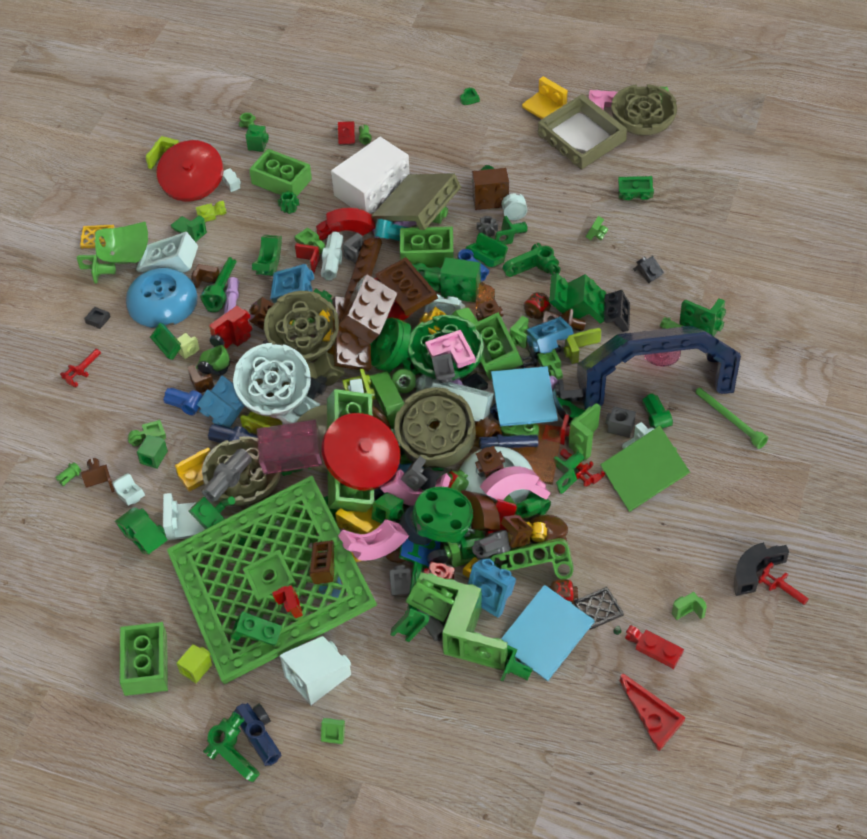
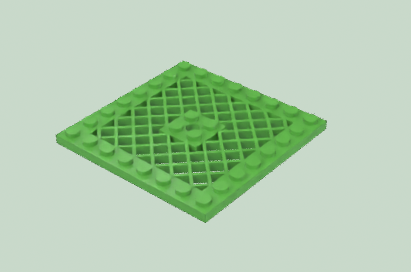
M313 476L167 549L224 685L377 606L352 553L343 547V542L338 537L340 530ZM295 510L302 511L299 518L293 517ZM307 514H309L312 521L306 520ZM277 519L284 520L281 527L274 526ZM290 522L297 523L294 530L287 529ZM303 525L309 526L307 533L300 532ZM259 528L265 530L262 537L256 535ZM315 528H316V530H317L319 536L313 535V533H314V531H315ZM272 531L278 533L275 540L269 538ZM284 534L291 536L288 543L282 542ZM297 537L304 539L301 546L295 545ZM240 538L247 539L244 546L238 545ZM333 540L334 581L314 584L311 591L304 590L307 582L313 583L309 574L311 558L309 562L302 560L305 553L312 555V549L307 548L309 542ZM253 541L260 542L257 549L250 548ZM266 544L273 545L270 552L263 551ZM222 547L229 548L226 555L219 554ZM279 547L286 548L284 554H282L280 549L278 550ZM235 550L241 551L238 559L232 557ZM292 550L298 551L296 559L289 557ZM248 553L254 554L251 562L245 561ZM204 556L210 558L207 565L201 564ZM216 560L223 561L220 568L213 567ZM229 562L236 564L233 571L226 570ZM287 563L293 564L291 571ZM242 566H246L243 568L245 574L239 573ZM299 566L306 567L303 575L297 573ZM199 569L204 570L202 576L199 572ZM211 572L217 573L214 581L208 580ZM274 573V577L271 580H265L267 574ZM223 575L230 577L227 584L220 583ZM338 577H340L343 585L336 583ZM236 578L243 580L240 588L233 586ZM294 579L301 580L298 588L294 587L297 585ZM248 583L250 584L252 591L246 589ZM205 585L211 586L209 593ZM292 585L298 594L299 600L301 595L308 596L306 604L300 603L303 616L295 619L291 612H287V614L280 613L284 603L278 605L273 598L272 592L277 591L283 586ZM320 585L327 586L325 595L317 593ZM218 588L224 589L221 597L214 596ZM333 589L341 590L338 598L331 596ZM230 591L237 593L234 600L227 599ZM243 595L250 596L247 604L240 602ZM315 598L322 600L319 608L312 606ZM255 600H257L258 603L261 604L260 607L253 606ZM212 601L218 602L216 609ZM269 601L276 603L273 611L266 609ZM225 604L231 606L228 613L221 612ZM237 608L244 609L243 612L250 614V611L257 612L256 617L262 618L264 614L271 616L269 621L275 623L277 618L284 619L277 644L272 646L244 635L241 637L246 639L243 647L236 646L237 641L231 639L229 642L226 634L231 635L232 629L228 628L231 622L236 621L238 617L235 616ZM219 617H221V618H224V619H225V621H224V624H223V625H222V623H221V621H220V618H219Z

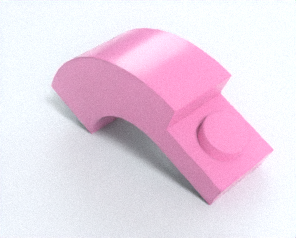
M520 466L500 469L486 478L480 486L487 495L496 500H504L508 494L519 489L529 490L544 499H547L550 495V492L545 488L546 484L539 480L538 475L533 470Z
M400 469L380 489L384 493L388 492L404 500L403 504L413 506L419 495L424 491L419 488L415 492L401 480L404 472ZM447 473L437 479L435 487L449 486L451 478Z
M385 519L376 530L368 534L361 535L342 530L338 537L343 542V547L352 552L357 560L367 561L390 554L401 546L409 535L399 523Z

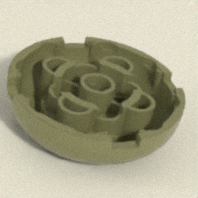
M636 84L625 87L616 93L612 100L611 111L613 118L626 127L627 132L635 135L649 136L666 130L673 123L677 115V101L664 88L647 84V87H637Z
M294 291L277 299V302L269 308L264 321V330L268 343L281 346L283 344L298 351L306 361H310L324 355L333 346L339 330V319L332 303L321 297L320 294L311 291ZM322 310L329 312L330 316L328 318L330 322L324 316H319ZM308 318H312L315 321L313 323H309ZM333 318H334V319H335V329H336V331H334V334L332 335V333H333ZM292 320H295L294 325H290L289 323ZM331 329L330 341H323L324 337ZM311 334H315V335H316L315 338H311V337H309V336H310ZM293 336L297 337L294 340H290Z
M243 436L239 437L238 440L230 442L226 440L215 446L208 453L202 466L205 486L214 477V471L220 463L225 464L238 449L246 450L252 457V461L241 472L238 483L234 487H228L218 499L219 501L232 496L235 498L233 506L252 505L265 499L276 488L281 476V461L275 448L262 439Z

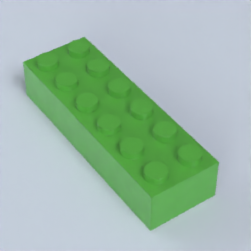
M334 389L327 398V429L335 420L347 414L363 413L372 416V394ZM328 471L329 509L339 510L342 508L346 511L366 513L373 506L374 489L363 491L349 488L337 481Z

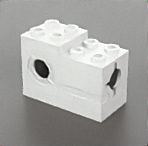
M382 137L377 138L331 170L334 196L351 208L364 210L371 215L374 214L407 175L410 174L409 155Z

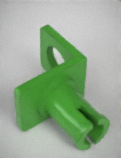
M97 255L77 256L80 269H92L91 272L95 284L98 283L100 274H116L115 263L100 264ZM90 260L92 264L86 265L82 261Z

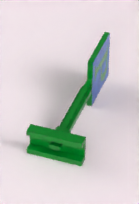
M406 539L400 546L399 558L413 563L410 592L422 572V567L429 569L427 556L432 551L440 549V541L432 540L428 544L418 545ZM408 604L405 614L391 628L390 635L395 636L397 633L406 635L405 641L410 642L428 623L429 615L416 611L417 608Z

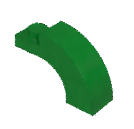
M264 235L261 237L259 257L252 263V270H256L257 275L273 276L274 272H276L280 260L282 236Z

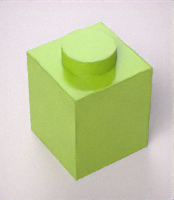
M194 644L177 662L180 674L196 684L213 665L209 651L204 647L199 648Z

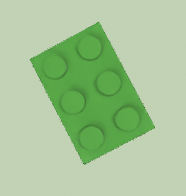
M267 149L249 169L253 185L279 195L289 191L298 196L312 180L310 164Z
M427 227L425 230H420L419 228H400V260L406 257L411 264L421 263L426 265V267H442L445 257L454 258L453 227Z
M499 312L474 323L475 328L483 338V355L480 361L489 380L492 379L491 371L512 370L523 365L519 352Z
M163 622L120 627V685L125 696L168 691L167 633Z

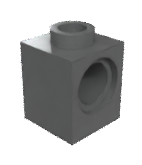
M613 406L612 412L607 414L605 424L608 425L607 433L630 438L635 424L636 412Z

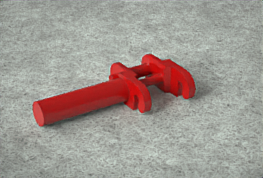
M95 349L78 366L68 365L69 369L65 373H60L61 378L65 379L69 385L77 388L78 383L74 382L72 378L76 374L88 377V372H84V370L101 352Z
M565 448L559 453L566 460L572 455ZM592 461L585 465L580 463L576 467L579 471L576 473V478L581 479L585 487L591 483H597L605 475L604 471H601V475L600 473L591 475L588 472L594 464ZM585 474L589 476L588 479L584 477Z
M771 562L763 570L762 576L758 577V583L763 582L769 586V591L779 587L805 605L809 598L784 581V579H787L788 573H784L782 577L777 579L769 574L770 568L774 567V564ZM769 577L772 580H774V582L771 583L768 580H766V578Z

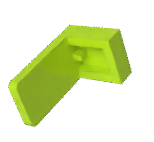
M596 328L574 333L565 339L564 353L566 358L569 357L571 364L579 363V347L601 341V329Z

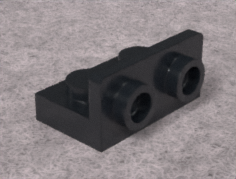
M622 290L605 294L604 322L614 321L615 325L619 326L622 332L629 331L630 325L629 300Z

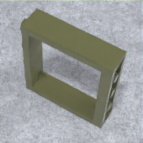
M581 94L538 122V135L582 170L625 142L627 128L584 94ZM580 111L611 135L584 154L578 152L552 130Z

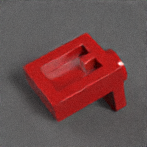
M292 585L283 586L277 591L272 592L273 598L278 605L284 603L286 611L291 612L295 619L303 616L298 594Z

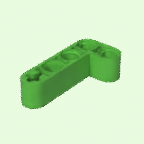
M387 371L370 375L371 389L373 388L375 397L390 423L391 429H395L396 414L400 411L404 402Z
M562 538L511 548L508 552L493 554L490 558L493 562L496 561L497 557L502 561L507 560V555H510L509 561L503 562L501 566L498 563H494V566L499 569H507L509 571L552 561L556 576L562 580L570 578L574 570L569 544ZM562 544L565 547V552L561 554L556 553L554 546ZM537 548L543 549L545 556L537 558L534 555V550ZM522 553L525 560L523 562H516L514 554ZM566 564L569 566L570 571L563 574L559 571L558 567Z

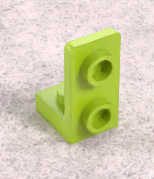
M161 136L155 142L150 152L146 154L148 169H152L161 156L170 147L179 143V140Z

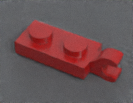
M630 625L626 631L625 639L637 644L635 650L672 669L676 667L684 653V648L648 630H645L642 634L639 629Z

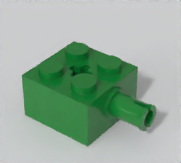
M445 257L441 272L426 270L424 279L427 282L440 284L441 297L447 298L450 296L462 301L477 302L481 288L480 262Z

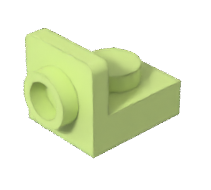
M185 333L177 338L181 343V349L178 353L184 359L200 350L195 336L191 338Z

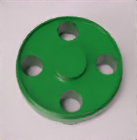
M396 318L386 319L380 335L370 344L372 366L390 373L408 359V346L411 340V325Z
M433 487L419 495L414 504L412 518L418 535L435 541L458 543L470 529L473 510L469 500L459 491L449 487Z

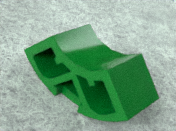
M133 507L114 521L123 535L131 540L142 554L149 555L168 541L164 528L161 525L157 526L143 508Z

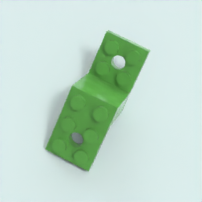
M421 572L419 580L422 581L425 578L434 583L433 587L440 591L444 588L453 593L452 597L455 598L443 630L444 654L504 671L507 666L508 642H504L500 638H490L474 632L482 611L481 588L473 584L467 585L459 583L454 579H444L431 573L425 574Z

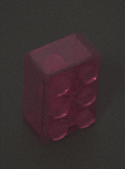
M316 419L257 429L259 463L264 474L323 465L320 431Z

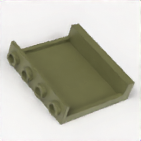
M455 173L408 174L375 211L372 218L375 223H377V219L415 221L420 230H425L460 190L461 185Z

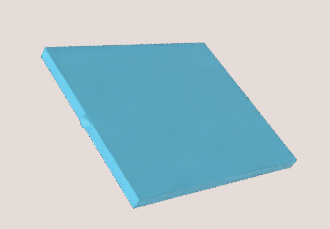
M547 366L491 371L500 427L558 421Z
M544 585L501 639L504 642H508L509 646L518 649L515 657L522 664L533 668L534 672L548 681L590 629L595 620L575 607L570 601H567Z

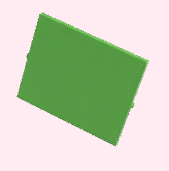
M661 426L653 429L600 464L629 512L690 473L676 451L677 448L672 445Z

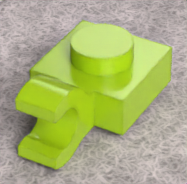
M224 201L217 202L215 206L210 203L195 207L197 215L202 216L205 222L216 220L217 215L227 213Z

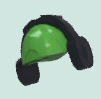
M212 335L210 343L214 348L208 349L201 354L196 369H199L204 374L221 376L228 371L231 359L224 347L225 341L218 335Z

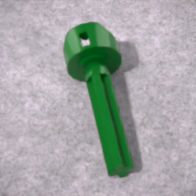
M228 257L215 284L206 286L200 295L201 301L209 312L220 311L226 300V293L223 291V288L237 262L232 257Z

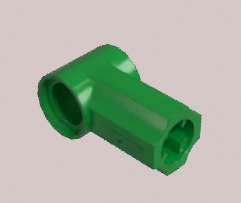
M652 393L642 399V405L648 414L650 427L655 429L661 426L663 429L673 426L672 415L669 410H665L658 395Z
M531 492L525 500L516 504V513L522 519L529 518L535 514L545 515L551 506V501Z

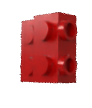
M236 305L209 325L211 336H220L225 341V348H228L232 343L238 347L251 337L250 332L253 328L248 322L251 318L247 310H243Z

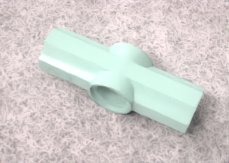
M332 232V234L328 235L326 248H323L321 277H324L326 280L336 278L338 266L342 262L343 235H340L339 232Z

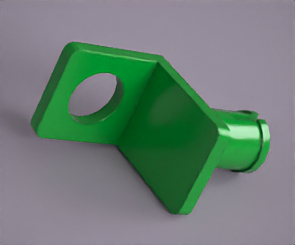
M504 216L501 227L502 231L496 232L494 240L504 245L512 244L515 234L528 231L527 223L524 221L512 224L508 217ZM502 235L506 236L505 240L499 241Z
M578 450L566 461H562L557 456L554 457L557 469L564 473L556 482L560 494H563L577 481L574 468L585 460ZM569 478L566 485L562 486L563 482Z
M507 645V659H509V662L504 670L501 681H504L509 673L528 681L533 668L515 661L516 658L514 657L518 649Z

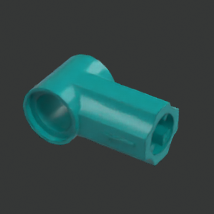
M377 219L374 236L400 241V228L409 227Z

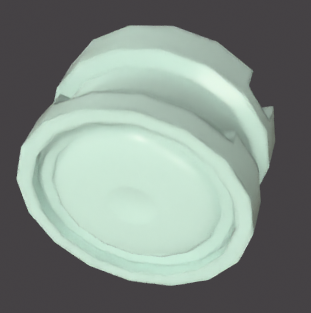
M513 193L507 195L502 200L504 215L509 220H519L526 215L527 205L523 195Z

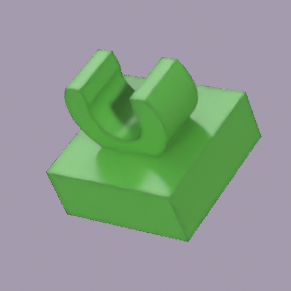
M598 216L585 237L592 240L595 235L598 239L602 240L608 231L606 226L601 225L604 219Z
M323 718L321 723V742L343 744L345 721Z

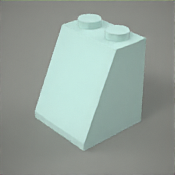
M323 636L280 655L284 677L310 705L314 704L351 675L350 660L345 655L341 656L336 645L332 641L328 642Z

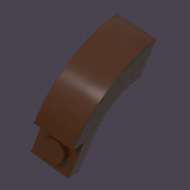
M461 490V493L469 500L472 506L473 518L471 529L486 532L499 531L500 518L493 500L482 493Z

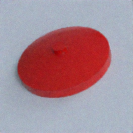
M187 140L173 145L162 155L157 166V180L162 190L169 197L184 202L200 200L211 194L220 184L224 173L223 161L218 151L212 145L199 140Z
M351 413L341 416L330 425L322 440V457L328 471L337 481L349 488L363 491L377 489L386 484L398 469L400 449L397 439L385 423L371 415Z

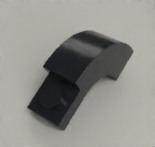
M763 542L745 551L738 561L734 576L736 596L756 592L759 581L756 573L760 569L767 567L771 562L774 565L786 563L789 555L787 545H776L767 549Z

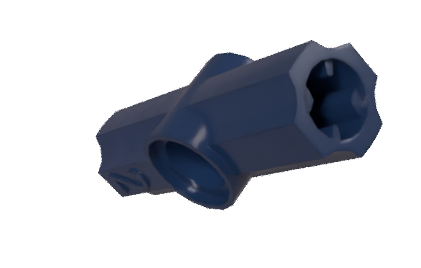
M212 424L208 433V439L218 443L226 440L228 442L238 440L239 437L243 436L255 437L268 442L267 438L250 434L241 426H235L232 429Z
M242 703L237 706L233 712L238 713L244 718L240 728L263 764L271 766L278 762V759L282 756L281 752L249 703ZM257 732H260V733H261V734L258 735V736H252L254 733H257Z

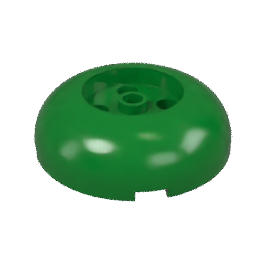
M454 315L434 316L432 320L425 323L421 322L412 331L408 346L409 357L420 373L436 380L433 361L425 342L461 330L475 356V363L457 368L455 362L452 361L455 377L452 378V381L471 373L479 364L484 347L482 335L477 331L473 323L462 317ZM428 328L435 330L436 333L431 334Z

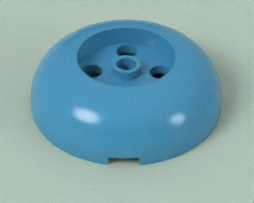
M157 268L141 274L131 283L126 294V307L134 321L146 327L156 328L159 323L164 325L174 323L175 325L186 319L194 311L198 296L195 285L184 273L170 268Z

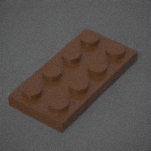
M406 257L375 274L380 283L397 292L394 301L406 316L438 299L437 293Z
M335 296L332 299V305L337 312L340 323L350 299ZM333 318V334H334V331H336V329H335V319ZM339 326L334 342V366L355 370L364 369V371L369 372L371 370L370 344Z

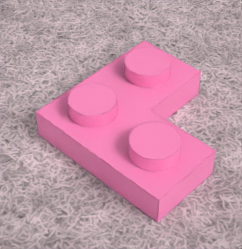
M590 90L589 99L604 110V107H611L613 97L617 92Z
M461 330L425 342L431 358L451 353L457 368L475 363V356Z

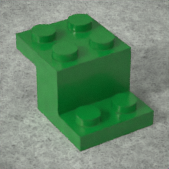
M558 273L551 275L549 303L563 314L569 309H573V318L579 319L590 314L600 324L604 322L605 294L607 293L594 280L584 274L567 282Z

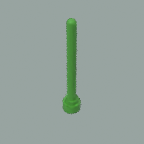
M702 388L696 389L695 392L699 397L747 434L755 447L760 449L767 443V435L763 432H755Z

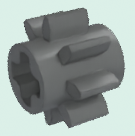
M491 216L480 218V222H477L479 233H483L488 237L494 236L495 231H498L496 219H493Z

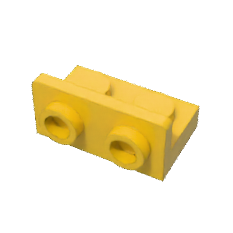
M209 448L201 450L175 465L177 476L188 492L204 484L202 466L206 456L211 451Z

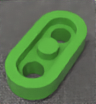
M537 423L511 425L512 427L501 426L503 436L539 435Z

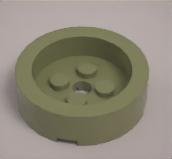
M427 388L412 394L404 401V405L397 412L395 418V433L402 452L411 462H414L419 456L426 460L422 466L424 468L429 466L446 468L456 464L468 454L475 440L476 427L469 404L462 396L446 388ZM433 421L440 423L436 430L429 427Z

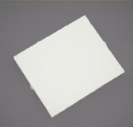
M581 113L575 114L552 129L567 143L582 153L587 152L611 136L589 117Z

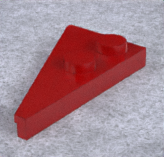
M622 673L619 681L656 749L660 751L685 722L686 717Z

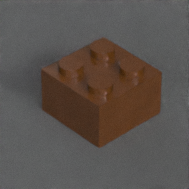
M506 168L472 171V191L475 210L502 208V200L509 195V178Z

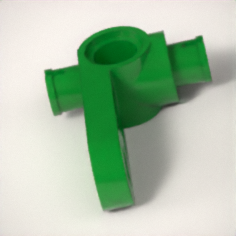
M537 243V245L534 244L531 247V251L505 262L502 270L508 277H512L534 267L551 275L559 274L561 268L558 266L559 261L554 256L553 248Z
M232 712L229 719L223 718L218 725L213 726L209 730L207 736L209 744L203 752L213 760L219 753L244 778L255 782L260 775L259 771L234 748L237 736L241 732L238 727L244 722V718L238 713ZM224 732V740L221 742L220 738Z

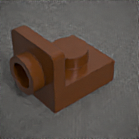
M198 264L191 275L195 288H199L202 281L215 283L220 274L219 268Z
M195 365L187 367L195 391L203 393L207 389L211 390L214 388L211 374L203 376L201 371H197Z
M519 515L503 517L501 524L507 529L508 533L513 535L509 543L511 548L526 546L533 529Z

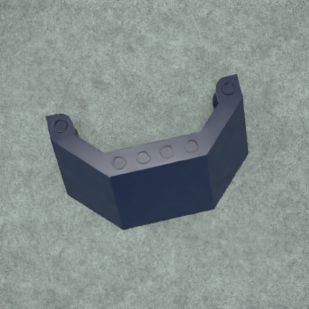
M694 326L617 334L577 363V379L579 388L583 389L584 397H582L584 409L586 410L596 403L600 407L604 404L606 376L615 371V366L621 362L626 363L638 355L699 349L706 354L709 362H718L715 379L717 392L720 394L734 393L741 354L709 333Z

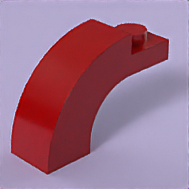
M341 208L326 213L327 220L316 225L317 234L321 241L327 239L328 235L332 234V232L353 231L364 236L375 229V221L372 215L357 208Z

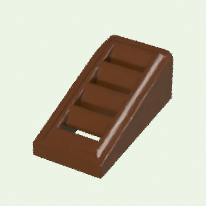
M333 540L313 543L309 574L314 584L334 581Z

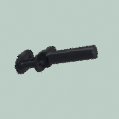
M560 345L555 348L556 353L562 351ZM531 346L528 347L530 356L521 357L523 365L520 367L523 369L530 365L537 366L538 362L535 359H537V354L540 352H534ZM527 359H530V360H531L530 362L524 363V360H527Z

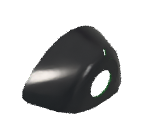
M554 389L553 398L555 406L563 421L565 414L568 415L562 408L563 405H567L571 410L569 423L575 417H579L585 412V410L576 407L571 402L557 398Z
M436 466L423 468L424 471L421 474L427 478V481L420 489L425 491L435 487L437 479L443 474L447 473L448 475L452 469Z

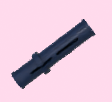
M538 435L479 437V449L491 446L505 448L538 447Z

